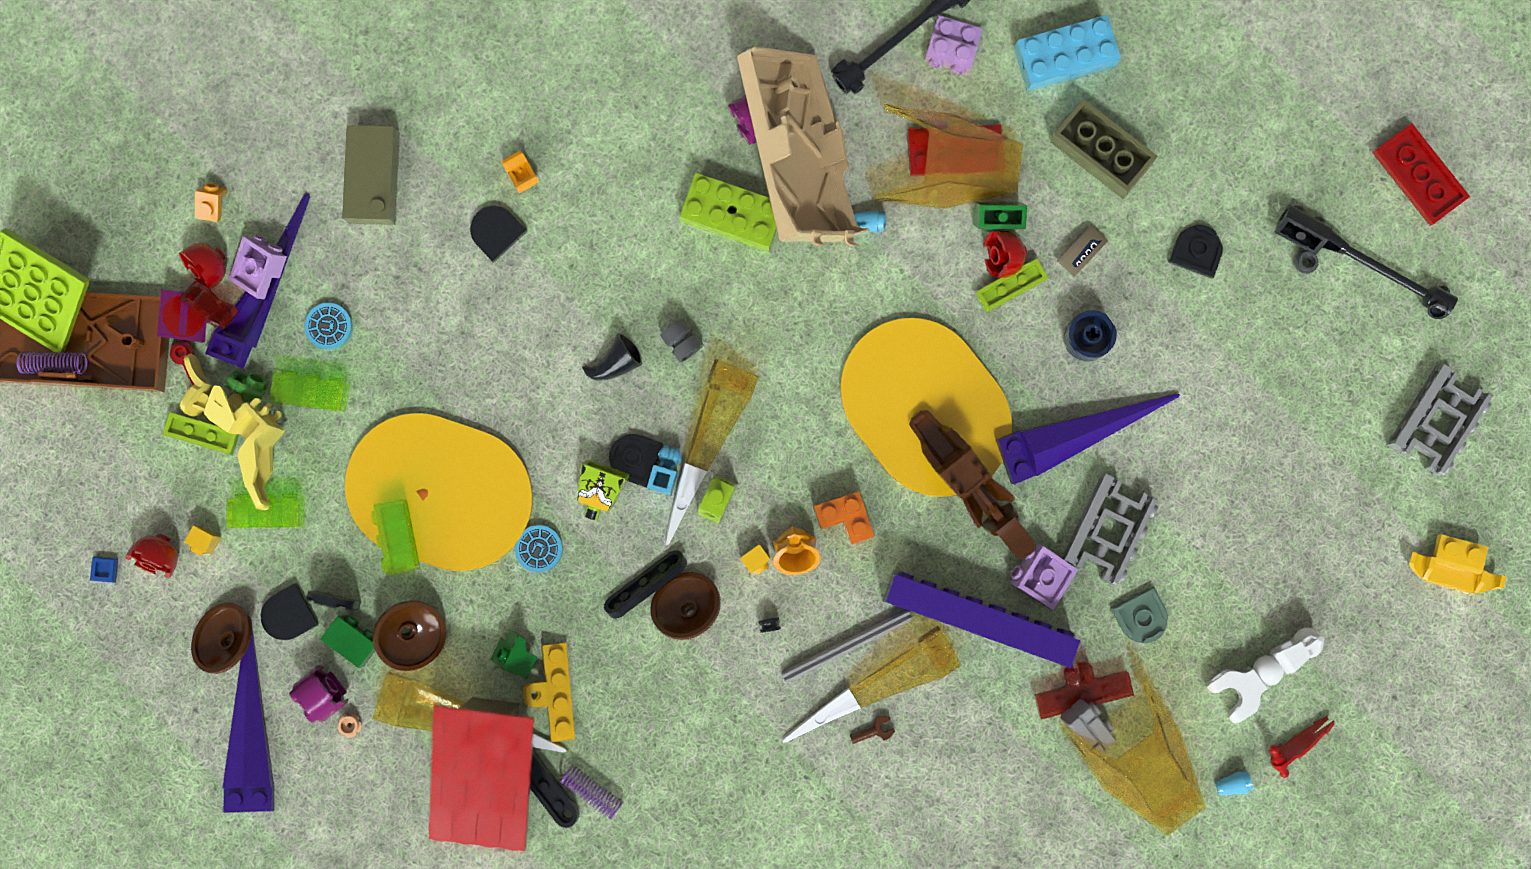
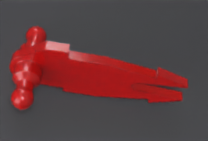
M1328 716L1313 722V725L1295 735L1284 745L1280 743L1278 746L1271 745L1269 747V752L1271 753L1270 763L1274 769L1280 772L1281 777L1287 778L1289 776L1288 765L1310 751L1325 734L1328 735L1335 725L1334 720L1317 731L1329 720Z

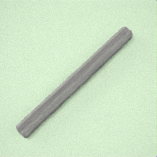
M904 609L781 672L782 677L786 683H789L912 621V616L909 610Z

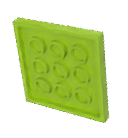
M4 228L0 231V319L53 352H65L90 279L9 229Z

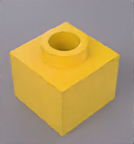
M193 525L184 543L191 546L190 551L203 556V554L213 553L221 537L201 526Z
M760 544L740 558L751 574L756 572L759 575L769 567L767 562L770 561V558Z

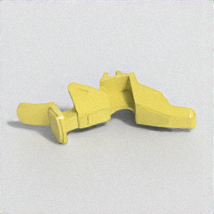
M193 354L186 355L184 363L195 385L187 390L181 400V410L193 417L200 416L204 412L210 421L226 432L242 435L246 439L237 454L244 485L253 500L255 508L268 510L271 504L264 486L273 473V446L285 432L277 423L282 413L276 411L275 415L270 416L269 411L274 407V404L267 403L263 408L257 407L261 403L259 398L253 399L250 404L245 403L239 393H233L227 398L221 386H214L206 378L199 359Z

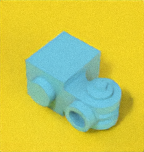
M664 445L658 452L660 464L659 466L653 465L647 489L672 496L678 476L675 468L678 462L681 463L682 460L681 449H675L674 447H669V445Z

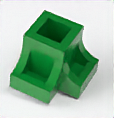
M510 630L506 639L500 638L490 660L501 669L527 679L537 656L526 650L525 643L527 639L519 633Z

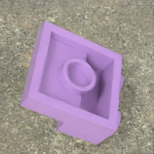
M938 15L925 61L929 62V65L934 68H942L943 66L950 68L951 72L958 75L969 74L983 28Z
M254 235L253 238L243 236L228 280L257 299H265L271 279L280 278L287 256L281 253V247L267 244L268 239L259 235Z
M1035 543V551L1025 558L1020 566L1014 567L1011 571L1010 577L1012 579L1010 584L1047 608L1054 610L1078 569L1046 547Z

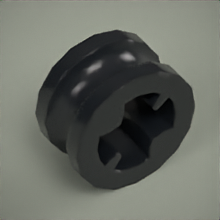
M779 617L758 621V624L762 626L760 633L780 630L781 626L777 624Z

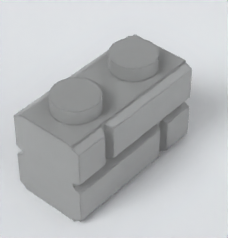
M1079 699L1071 706V709H1068L1060 716V719L1085 750L1094 758H1097L1106 748H1109L1116 742V738L1111 733L1114 728L1105 718L1101 720L1098 717L1101 712L1092 702L1087 704L1084 700Z

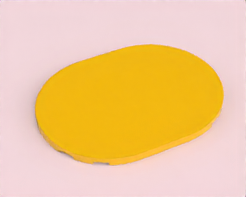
M903 318L886 322L874 328L854 346L842 372L840 387L842 406L851 427L895 481L905 488L923 495L935 497L957 495L928 462L922 452L920 440L909 425L911 418L921 410H928L942 425L954 429L972 447L990 475L992 476L1003 462L996 439L1012 433V418L1009 404L998 383L956 333L930 320Z
M404 414L380 423L370 430L356 446L346 470V501L351 516L359 529L371 541L386 550L446 570H475L500 560L515 547L524 530L527 529L532 514L533 492L529 474L521 459L510 446L491 434L431 414ZM422 488L428 490V496L424 500L416 492Z

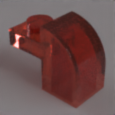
M196 281L179 298L190 310L215 328L218 326L225 329L239 312L235 306L219 299L208 287Z

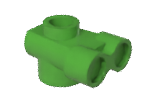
M235 370L232 375H229L224 384L225 387L241 393V397L249 402L255 398L261 399L266 392V388H264L266 380L255 373H249L246 377L245 374Z

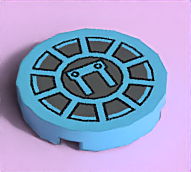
M321 303L314 307L307 314L304 323L305 334L309 341L316 347L325 350L341 347L350 339L353 331L352 319L348 312L340 305L334 303Z
M535 525L528 527L515 544L517 560L521 566L529 571L538 573L548 571L555 567L562 557V541L557 532L547 526Z

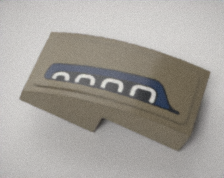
M1091 225L1057 262L1075 277L1108 240Z

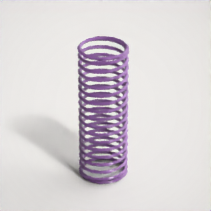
M20 352L16 361L17 369L22 374H36L38 372H73L84 374L87 369L86 356L84 353ZM21 354H23V355H22V358H21V364H22V368H23L24 371L21 370L20 364H19V359H20V355H21ZM81 354L84 356L85 365L82 372H80L83 366V359ZM24 355H25V366H26L25 369H24V366H23V358H24ZM31 356L33 357V362H32V363H33V366H32V368H31ZM39 356H40V368H39V366H38V357H39ZM46 356H47V358H48V361H47V363H48V365H47V368H46ZM57 356H58V358H59V366H58V368H57ZM72 356H73V359H74L73 368H72ZM79 356H80V358H81V367H80V370H79V368H78V367H79ZM42 357H44V367H42ZM53 357H55V367H53ZM65 357H66V368H65V366H64V358H65ZM68 357L70 358V366H69V367H68Z
M572 765L560 783H565V786L569 784L568 789L571 788V791L575 789L574 793L578 791L577 796L581 794L580 798L584 796L583 800H586L588 797L586 803L590 801L589 804L591 805L594 802L593 807L596 806V809L600 807L599 812L604 808L602 814L606 812L605 816L610 813L608 819L611 820L623 804V801L619 804L620 799L617 801V797L613 799L614 794L609 798L611 792L607 794L608 790L603 793L605 787L602 788L599 796L596 797L602 785L597 788L599 784L597 783L593 791L590 792L595 781L592 782L587 791L586 789L590 785L592 778L588 781L586 787L584 785L589 776L585 779L583 785L580 786L586 774L583 775L579 784L577 782L583 774L581 772L578 775L580 769L575 773L573 779H570L577 769L575 767L569 777L568 774L574 767Z

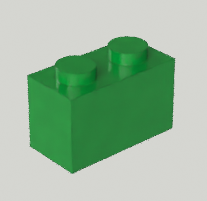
M975 202L974 226L978 229H1026V204L1022 202Z
M343 615L337 616L320 640L357 668L364 667L375 653L373 632L368 629L363 631L357 626L359 622L350 615L346 617Z

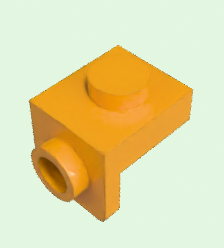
M521 150L501 161L519 193L539 183L538 178Z
M206 183L195 191V218L215 222L220 221L222 197L227 194V189L219 187L215 183Z

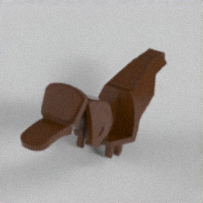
M921 410L913 416L909 425L921 442L924 456L936 473L964 502L975 525L978 528L982 526L993 536H999L1017 558L1025 559L1035 551L1036 544L1019 523V516L1015 507L1011 503L1001 507L997 502L1000 500L1012 502L1015 500L1014 496L992 478L972 447L954 429L942 425L928 410ZM984 512L988 518L982 524V515Z

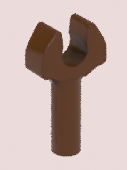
M887 716L875 717V723L872 727L849 735L852 744L873 736H879L883 741L889 739L895 730L890 729L884 732L880 729L882 723L890 721L891 718Z

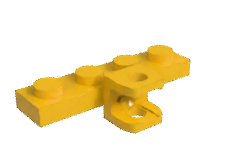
M567 643L541 645L544 681L528 683L522 687L524 705L533 708L547 707L550 742L575 739ZM533 691L537 692V697L535 699H532L531 697Z

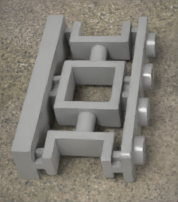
M1446 364L1434 368L1387 443V446L1393 450H1399L1403 455L1410 454L1411 450L1415 448L1430 459L1424 469L1431 471V474L1434 476L1447 474L1454 465L1453 459L1456 454H1460L1465 448L1466 438L1477 429L1479 425L1477 421L1481 414L1483 415L1489 410L1491 406L1490 400L1493 397L1490 393L1485 394L1480 388L1473 389L1471 394L1468 395L1454 386L1453 383L1457 379L1458 374L1452 373V368ZM1440 388L1452 395L1447 403L1440 398L1434 399ZM1460 401L1468 406L1473 405L1467 416L1455 409ZM1438 408L1454 418L1445 435L1428 425ZM1416 427L1427 434L1423 442L1410 438ZM1435 440L1443 445L1449 444L1443 455L1431 449Z
M1102 474L1062 559L1077 568H1082L1085 560L1088 559L1105 568L1100 578L1101 580L1107 581L1111 585H1117L1119 582L1122 583L1127 575L1125 568L1128 561H1133L1137 554L1136 544L1139 539L1142 540L1146 535L1148 527L1145 525L1149 518L1152 519L1158 509V506L1155 505L1158 499L1150 497L1146 493H1141L1137 502L1117 493L1122 484L1121 481L1115 480L1114 477L1108 474ZM1111 486L1112 488L1108 496L1120 502L1115 512L1102 508L1099 515H1097ZM1144 503H1146L1133 532H1131L1135 522L1123 517L1128 506L1141 510ZM1106 516L1126 525L1117 545L1097 536ZM1091 529L1088 539L1098 543L1099 546L1094 556L1081 551L1077 559L1079 551ZM1126 546L1111 575L1114 565L1103 560L1107 550L1110 549L1116 553H1121L1123 547Z

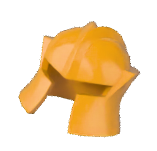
M791 526L782 532L777 540L772 541L776 552L773 564L781 573L788 575L804 574L815 569L820 563L821 556L815 548L816 536L810 535L804 529Z

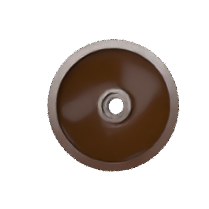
M683 572L655 592L650 607L651 618L656 628L663 635L676 640L692 639L706 632L716 621L720 612L721 597L718 588L707 576L697 572ZM690 610H694L692 614L687 615Z
M414 600L400 602L387 609L378 619L373 631V645L378 657L387 666L401 671L417 670L431 663L441 652L446 639L445 623L439 612L427 603ZM404 628H410L408 633H402Z
M227 602L214 606L203 615L194 630L191 641L192 658L200 670L210 674H220L233 668L242 659L249 647L252 635L251 619L247 611L237 604Z

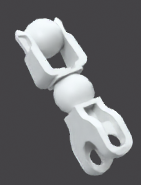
M1300 629L1292 639L1271 649L1270 655L1258 658L1253 668L1248 666L1240 671L1223 669L1206 683V687L1213 693H1219L1227 688L1236 689L1238 702L1228 712V717L1232 723H1239L1258 710L1261 694L1268 689L1266 686L1279 683L1284 673L1287 675L1294 673L1309 658L1318 656L1323 650L1324 638L1316 629Z

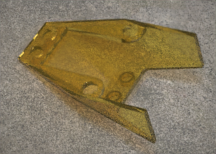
M884 104V114H895L926 128L929 131L924 181L918 185L875 195V203L946 209L1018 192L1022 143L955 114Z
M1137 675L1134 678L1146 693L1155 721L1152 733L1118 759L1111 760L1067 729H1063L1061 732L1104 791L1168 836L1205 809L1206 805L1182 733L1147 677Z

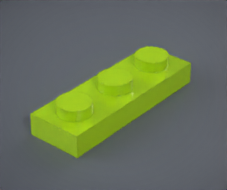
M1038 258L1025 264L1015 275L1000 278L976 291L975 295L987 314L1047 281L1049 277Z
M169 412L162 435L229 455H233L239 438V434L228 433L219 426Z

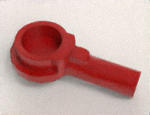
M176 342L170 349V357L176 364L183 365L193 386L195 384L186 369L184 357L188 354L194 355V349L187 342Z

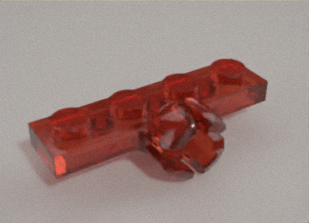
M1078 662L1077 668H1074L1073 665L1072 668L1066 667L1064 669L1066 683L1063 687L1034 694L1041 720L1063 714L1068 709H1071V706L1079 699L1084 700L1087 704L1092 702L1096 706L1134 696L1130 675L1127 670L1095 677L1093 667L1088 662Z

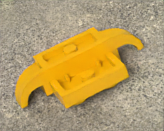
M1442 534L1437 536L1433 557L1420 555L1413 551L1410 555V568L1424 581L1467 593H1483L1489 590L1504 588L1507 577L1491 574L1483 570L1488 551L1487 546Z

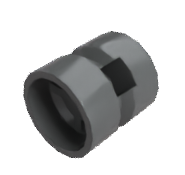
M685 318L673 323L660 335L668 347L674 348L672 353L680 363L690 358L704 346L697 334H691L692 328Z

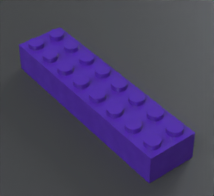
M899 571L898 575L892 574L883 602L1072 668L1081 641L1074 638L1076 633L1057 628L1056 631L1051 630V624L1040 620H1034V623L1028 621L1029 616L1017 612H1012L1011 615L1006 614V608L989 603V606L986 607L982 605L983 600L972 596H966V599L959 597L960 592L944 587L943 591L936 589V583L922 579L920 583L913 581V575Z

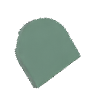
M1154 587L1111 608L1123 633L1135 642L1150 643L1156 641L1163 635L1166 629L1168 614Z

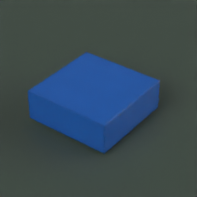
M92 557L90 581L116 583L119 559Z

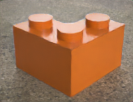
M860 491L813 507L820 530L843 523L851 545L875 537Z

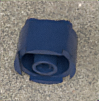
M1088 310L1076 316L1067 325L1064 332V343L1067 351L1073 357L1082 361H1094L1101 358L1113 348L1117 338L1115 325H1113L1105 313L1096 310ZM1089 331L1091 332V336L1094 337V339L1089 340V337L1086 336V333H1088Z

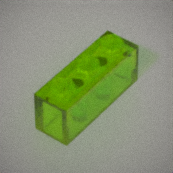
M282 370V374H273L269 401L345 413L350 385L344 383V379L329 376V380H323L317 374L306 373L305 377L297 376L295 371Z
M235 494V499L226 500V528H304L305 499L297 498V494H283V498H274V494H267L271 506L268 510H260L255 508L253 500L250 499V494Z
M397 499L374 504V511L371 512L374 525L378 527L379 534L376 535L378 547L382 548L383 558H381L383 571L387 572V576H394L421 570L407 500Z

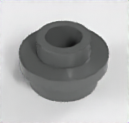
M1307 250L1298 253L1294 259L1296 270L1302 274L1314 272L1319 263L1318 257ZM1304 258L1309 260V266L1302 264Z

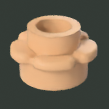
M351 713L341 716L338 730L342 735L354 737L357 732H360L362 723L356 714Z

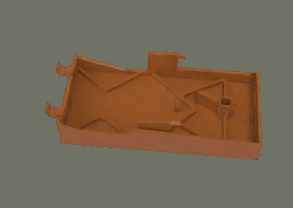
M86 292L64 352L85 354L87 369L84 374L73 372L20 373L16 364L17 356L20 352L51 353L53 351L0 319V383L165 392L170 338L157 337L160 296ZM21 354V355H20V359H19V364H20L21 370L24 371L23 368H22V364H21V358H22V355H23V354ZM81 354V356H82V359H83V366H82V369H81L80 372L83 371L84 365H85V359H84V356H83L82 354ZM24 355V358H23V366H24V369L26 368V366H25V355ZM31 356V368H32V366H33V363H32V362H33V357ZM40 356L38 357V366H39V368H40ZM46 356V368H47V365H48V363H47V361H48L47 356ZM57 356V368H58V366H59V358H58V356ZM72 356V368H73L74 359H73V356ZM79 356V367H78V368H79V370H80V367H81V358H80V356ZM42 357V367H44V357ZM53 357V367H55V357ZM66 357L64 358V366H65V368H66ZM68 357V367H69V366H70V358Z

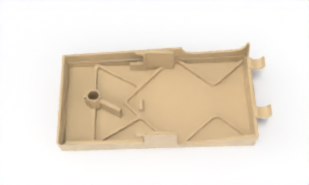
M756 46L738 55L737 59L780 242H813L816 246H827V244L822 242H841L845 240L848 246H860L854 242L853 237L867 232L869 229L858 226L844 184V174L849 168L844 133L841 130L840 121L835 120L817 55Z

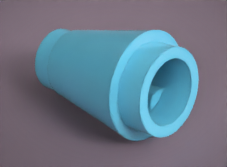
M880 209L853 212L855 220L861 228H868L869 231L877 233L885 230L886 212H881Z
M1239 770L1219 781H1215L1219 796L1249 794L1248 791L1254 790L1248 771L1242 772Z

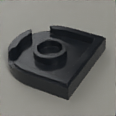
M488 206L481 209L475 214L470 225V233L474 243L493 263L528 232L508 210L499 206Z
M1205 225L1191 226L1183 230L1177 237L1168 263L1213 279L1223 253V245L1216 231Z
M638 434L625 435L615 441L610 449V466L630 474L628 482L647 488L653 465H656L659 457L658 452L661 450L663 443Z
M297 583L271 596L261 610V623L264 630L271 637L278 640L297 638L319 625Z
M315 590L308 591L306 597L307 601H313L314 604L331 608H340L341 606L346 607L345 610H358L361 604L359 600Z

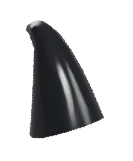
M618 333L603 360L597 366H582V369L587 377L595 381L609 380L641 366L642 358L635 345L627 337Z

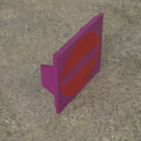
M161 289L157 337L205 343L209 296Z

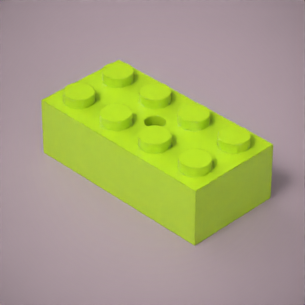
M695 172L680 214L681 222L769 252L777 232L770 198ZM736 209L737 212L735 214H729L728 210Z

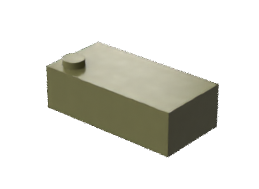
M1082 99L1055 131L1050 141L1123 200L1158 157L1085 99Z
M347 125L342 218L349 224L396 225L400 133L394 126Z

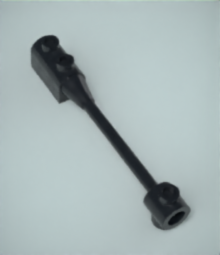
M932 0L925 8L926 10L859 64L853 61L848 62L846 59L836 64L831 71L834 74L833 79L836 85L845 94H848L850 91L854 95L857 94L865 86L862 82L865 80L866 69L929 18L957 5L963 8L971 0Z
M1288 205L1278 220L1274 233L1314 255L1321 248L1351 257L1423 297L1422 305L1428 309V315L1434 319L1447 317L1458 301V297L1451 294L1448 287H1438L1435 285L1427 289L1349 246L1350 244L1335 233L1332 227L1325 224L1323 218L1312 217L1306 214L1302 206Z

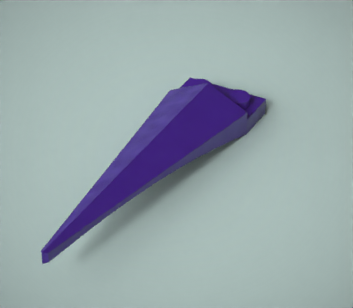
M305 193L296 211L276 244L282 248L281 253L287 256L280 278L271 279L265 299H257L247 291L244 292L236 305L214 331L206 349V355L244 369L252 347H257L310 200L308 193Z
M1175 393L1095 414L1019 430L996 439L1010 483L1015 485L1031 477L1039 476L1175 400L1180 394Z
M253 626L249 647L240 661L222 787L224 788L223 813L274 811V780L261 702Z

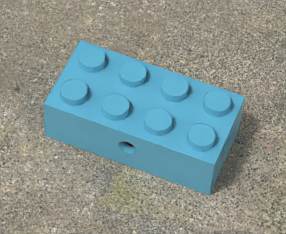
M1108 15L1019 39L1014 47L1027 92L1114 68L1121 60Z

